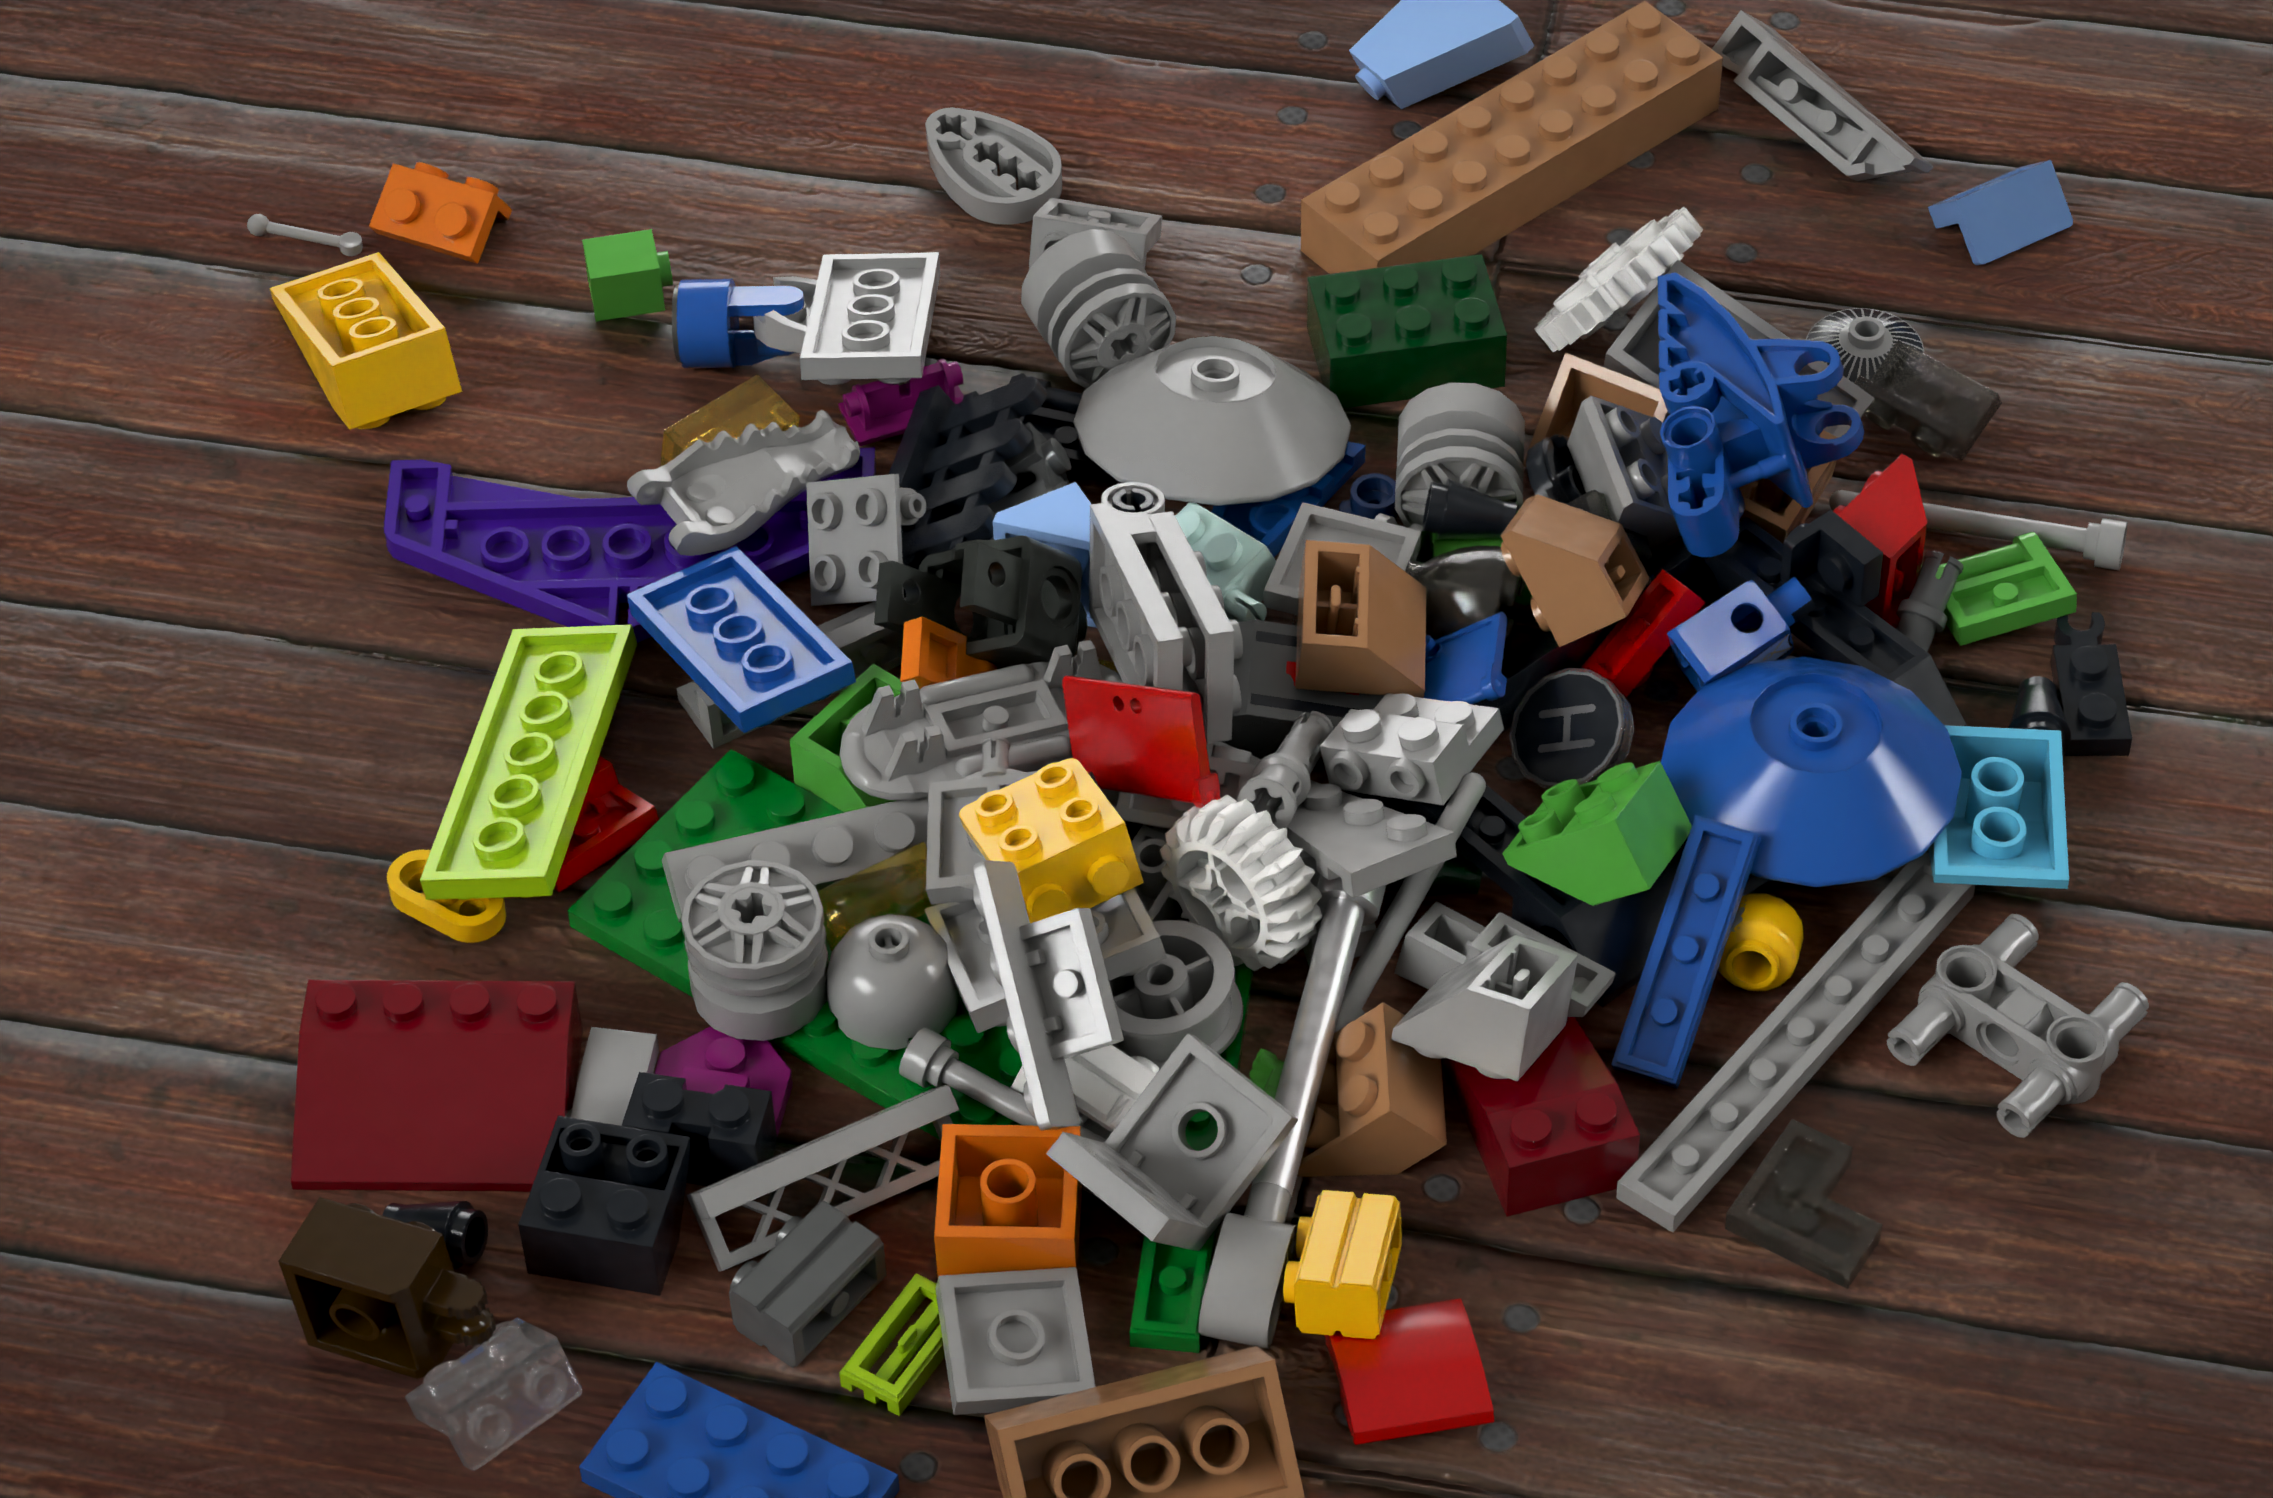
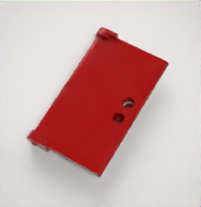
M1070 675L1064 676L1062 686L1072 758L1077 759L1100 789L1193 803L1198 808H1202L1212 800L1220 799L1218 774H1210L1201 699L1198 693Z

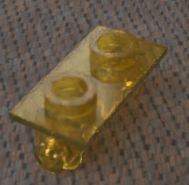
M920 842L817 891L823 906V924L826 931V940L831 951L834 950L852 927L868 918L887 914L916 918L925 914L924 909L934 906L931 905L926 891L927 847L925 842Z

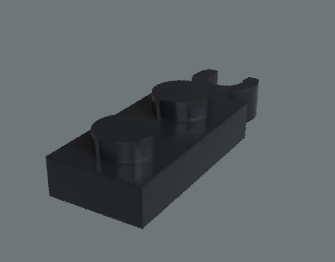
M2092 612L2089 629L2085 631L2073 629L2068 623V615L2058 617L2054 633L2056 645H2053L2050 665L2053 683L2057 689V698L2071 731V741L2068 748L2064 751L2065 756H2129L2132 735L2116 644L2101 645L2105 627L2103 616L2099 612Z

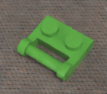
M2029 532L2015 536L2013 544L1958 559L1964 568L1958 576L1944 614L1948 619L1947 627L1959 646L2075 613L2077 593L2035 532ZM1947 563L1939 565L1935 575L1937 579H1940Z

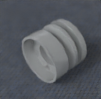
M1089 229L1066 236L1042 253L1031 265L1023 281L1021 304L1043 339L1048 342L1055 357L1062 364L1070 379L1086 389L1113 367L1169 346L1175 335L1176 315L1163 292L1159 290L1153 278L1148 276L1143 264L1127 241L1111 230Z
M1447 383L1431 387L1408 401L1399 416L1395 510L1404 526L1409 527L1412 524L1422 525L1431 482L1446 484L1447 479L1501 501L1517 504V511L1523 505L1525 420L1513 401L1500 391L1476 383Z
M753 860L723 866L698 882L685 900L681 923L685 937V950L689 959L688 972L691 993L700 1016L713 1029L736 1039L760 1041L790 1035L813 1021L827 1002L825 983L829 965L828 952L825 946L824 912L816 887L800 871L777 862Z

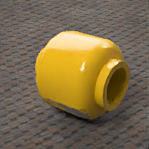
M1749 893L1742 896L1718 967L1721 976L1734 986L1748 991H1768L1785 983L1793 975L1804 938L1802 921L1795 909L1783 899L1767 893Z

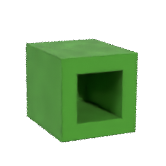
M652 229L582 240L596 322L665 311L662 287L673 286L668 251L656 252Z

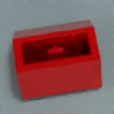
M1901 454L1883 472L1880 470L1875 471L1864 484L1861 493L1847 506L1839 505L1833 510L1834 513L1883 552L1879 596L1865 604V606L1894 628L1897 627L1900 620L1896 615L1900 601L1909 598L1921 569L1927 530V519L1913 460L1904 454Z

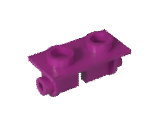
M940 359L934 364L924 366L922 378H911L903 385L887 384L879 380L863 385H853L852 392L843 394V402L838 403V407L860 447L904 434L921 391L939 385L955 404L962 402L964 395L958 385L964 383L963 374L957 361L947 364L945 359Z

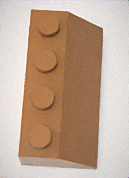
M1258 1346L984 1415L1003 1498H1305L1275 1359Z

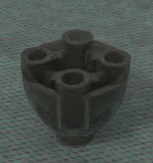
M1477 545L1458 548L1440 554L1424 563L1410 560L1405 571L1426 587V635H1430L1434 640L1497 613L1503 612L1506 615L1508 606L1514 605L1516 596H1522L1526 585L1522 576L1516 577L1509 570L1500 546ZM1507 618L1503 656H1506L1516 623V620Z

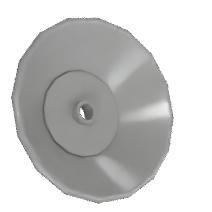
M1217 336L1189 338L1113 367L1083 392L1073 421L1085 455L1118 482L1146 483L1158 488L1164 494L1165 499L1214 506L1272 501L1315 485L1343 460L1351 431L1350 422L1337 395L1306 371L1252 344L1238 339Z

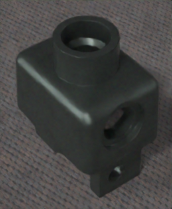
M1016 536L999 540H972L958 543L951 550L926 556L922 560L919 570L895 561L879 563L874 624L903 634L904 622L923 616L963 634L955 619L956 601L961 597L960 607L972 611L973 614L972 631L967 636V655L991 662L997 666V669L1018 664L1027 665L1040 661L1050 662L1054 648L1068 645L1072 657H1075L1078 644L1081 641H1085L1088 628L1087 613L1080 602L1082 583L1081 563L1074 556L1027 536ZM902 586L906 591V601L902 595Z

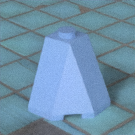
M1401 0L1349 49V52L1360 69L1355 75L1359 84L1374 99L1379 100L1385 95L1396 106L1403 109L1525 55L1534 47V44L1519 16L1499 0Z

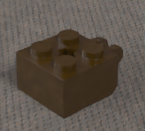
M319 1197L278 1261L307 1344L318 1349L418 1379L438 1370L453 1343H464L466 1347L467 1345H472L473 1347L475 1345L482 1346V1343L489 1342V1338L494 1336L493 1331L496 1330L493 1313H490L489 1308L486 1309L485 1307L488 1304L485 1287H482L481 1281L476 1282L475 1278L469 1280L468 1276L455 1273L443 1234L421 1222L411 1221L405 1223L378 1215L361 1204L349 1203L345 1205Z

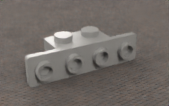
M986 860L974 864L973 871L976 879L973 889L974 901L978 912L987 923L993 947L990 953L991 969L997 982L1003 986L1010 1014L1007 1018V1032L1011 1044L1020 1054L1026 1078L1023 1093L1027 1109L1032 1117L1036 1119L1037 1125L1042 1131L1079 1126L1080 1118L1065 1059L1124 1041L1091 909L1076 908L1030 923L1014 863Z

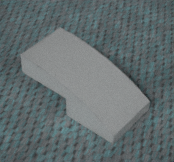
M591 1027L577 1082L571 1118L622 1126L639 1072L652 1074L654 1072L659 1054L657 1034Z

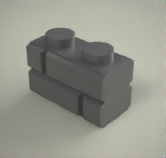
M824 1200L819 1202L804 1218L794 1216L786 1222L777 1236L775 1247L759 1263L753 1260L749 1261L737 1271L729 1291L733 1325H735L738 1332L759 1346H766L772 1355L790 1367H797L887 1276L884 1243L878 1235L858 1222H850L847 1215Z

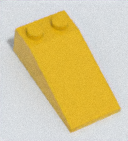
M379 252L270 288L272 299L332 408L349 430L379 427L388 422L390 416L410 409H432L444 403L446 397L462 392L445 327Z

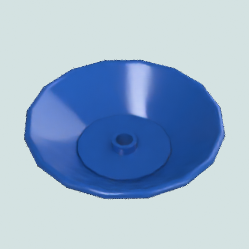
M1810 657L1748 664L1702 686L1670 722L1661 764L1691 825L1695 815L1758 833L1761 842L1750 874L1759 878L1810 887L1875 880L1923 856L1954 818L1962 776L1947 728L1911 690L1863 666Z

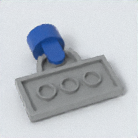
M939 252L823 255L817 280L795 276L773 277L774 286L736 287L732 278L682 279L679 285L675 286L672 298V338L676 361L681 363L683 368H735L736 366L753 365L776 356H788L797 352L801 353V380H818L827 385H839L847 383L851 379H878L887 384H899L911 378H922L940 279ZM753 316L754 330H739V317Z

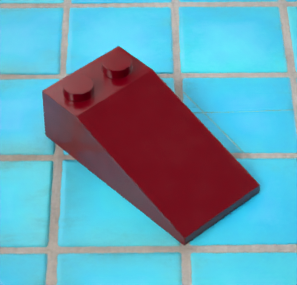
M1567 1017L1566 1026L1518 1081L1509 1078H1490L1481 1074L1476 1067L1448 1058H1441L1444 1071L1506 1217L1617 1189L1618 1181L1638 1160L1640 1133L1617 1082L1575 1017Z

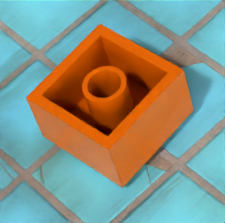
M942 1125L934 1230L937 1277L942 1275L1077 1267L1078 1273L1082 1183L1046 1153L1062 1132L1081 1136L1080 1126L1042 1131L1038 1126Z

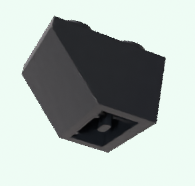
M558 1115L518 1224L527 1273L660 1296L679 1242L691 1152L690 1137Z

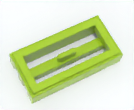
M917 1273L913 1276L839 1372L841 1387L851 1392L858 1387L864 1391V1399L874 1404H877L881 1399L887 1402L888 1411L898 1416L903 1413L945 1357L941 1325H939L895 1384H892L940 1321L935 1290L937 1283ZM925 1297L931 1299L932 1302L916 1323L911 1325L898 1341V1346L876 1375L869 1372Z

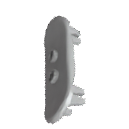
M1090 639L1079 642L1075 657H1072L1068 645L1054 648L1050 662L1040 661L1027 665L1018 664L927 685L919 689L915 679L902 682L900 694L894 697L890 685L879 687L871 704L865 706L851 719L842 734L839 756L843 770L855 787L870 796L886 800L919 799L928 796L929 782L962 779L976 772H981L983 770L982 742L984 739L992 737L996 750V736L1004 737L1010 742L1009 769L1023 772L1038 770L1048 764L1072 758L1062 686L1064 676L1070 675L1121 683L1123 681L1117 672L1099 664L1096 648Z

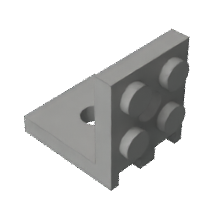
M1187 1033L1104 1143L1062 1132L1046 1154L1151 1241L1200 1251L1299 1119L1199 1038ZM1209 1112L1217 1122V1137L1210 1147L1196 1151L1191 1148L1186 1140V1126L1195 1114Z

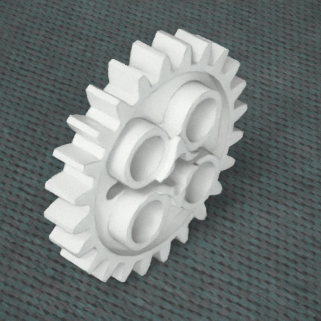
M1685 207L1679 210L1676 209L1669 216H1664L1658 222L1655 219L1651 220L1631 235L1623 244L1619 246L1616 242L1613 243L1605 252L1590 263L1578 276L1580 280L1569 287L1553 302L1554 307L1537 323L1538 325L1534 330L1554 353L1556 350L1560 351L1567 344L1571 345L1579 337L1584 340L1591 336L1617 313L1623 317L1658 285V276L1666 274L1677 260L1680 261L1684 257L1682 253L1689 249L1693 242L1701 236L1700 233L1703 231V228Z

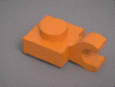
M923 616L904 622L900 682L915 679L919 689L927 685L997 670V666L991 662L967 655V636Z

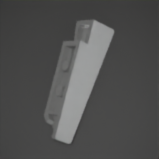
M1740 10L1712 48V50L1723 57L1722 66L1738 74L1734 79L1736 84L1847 177L1855 181H1862L1910 171L1928 173L1934 167L1777 31L1744 11Z

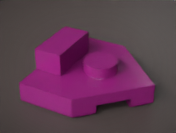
M711 1026L663 1050L654 1073L685 1078L687 1090L715 1094L724 1089L725 1084L771 1091L777 1137L793 1087L791 1069L767 1040L736 1039L713 1029Z

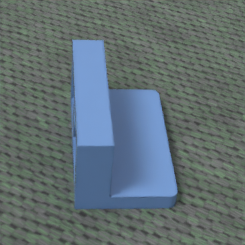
M2051 160L2019 167L1928 207L1935 228L1959 224L1972 262L1977 266L1989 263L2073 225V218Z

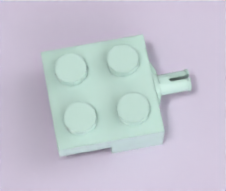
M1188 502L1175 517L1193 552L1200 551L1202 553L1209 583L1220 587L1228 619L1243 622L1258 618L1264 621L1267 609L1261 601L1263 600L1264 588L1276 563L1275 558L1267 546L1197 503Z

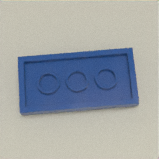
M737 546L627 594L631 615L743 733L756 727L766 726L778 717L813 701L823 700L833 692L856 682L852 661Z
M658 1362L654 1364L579 1466L583 1483L614 1498H895L900 1491L898 1474Z

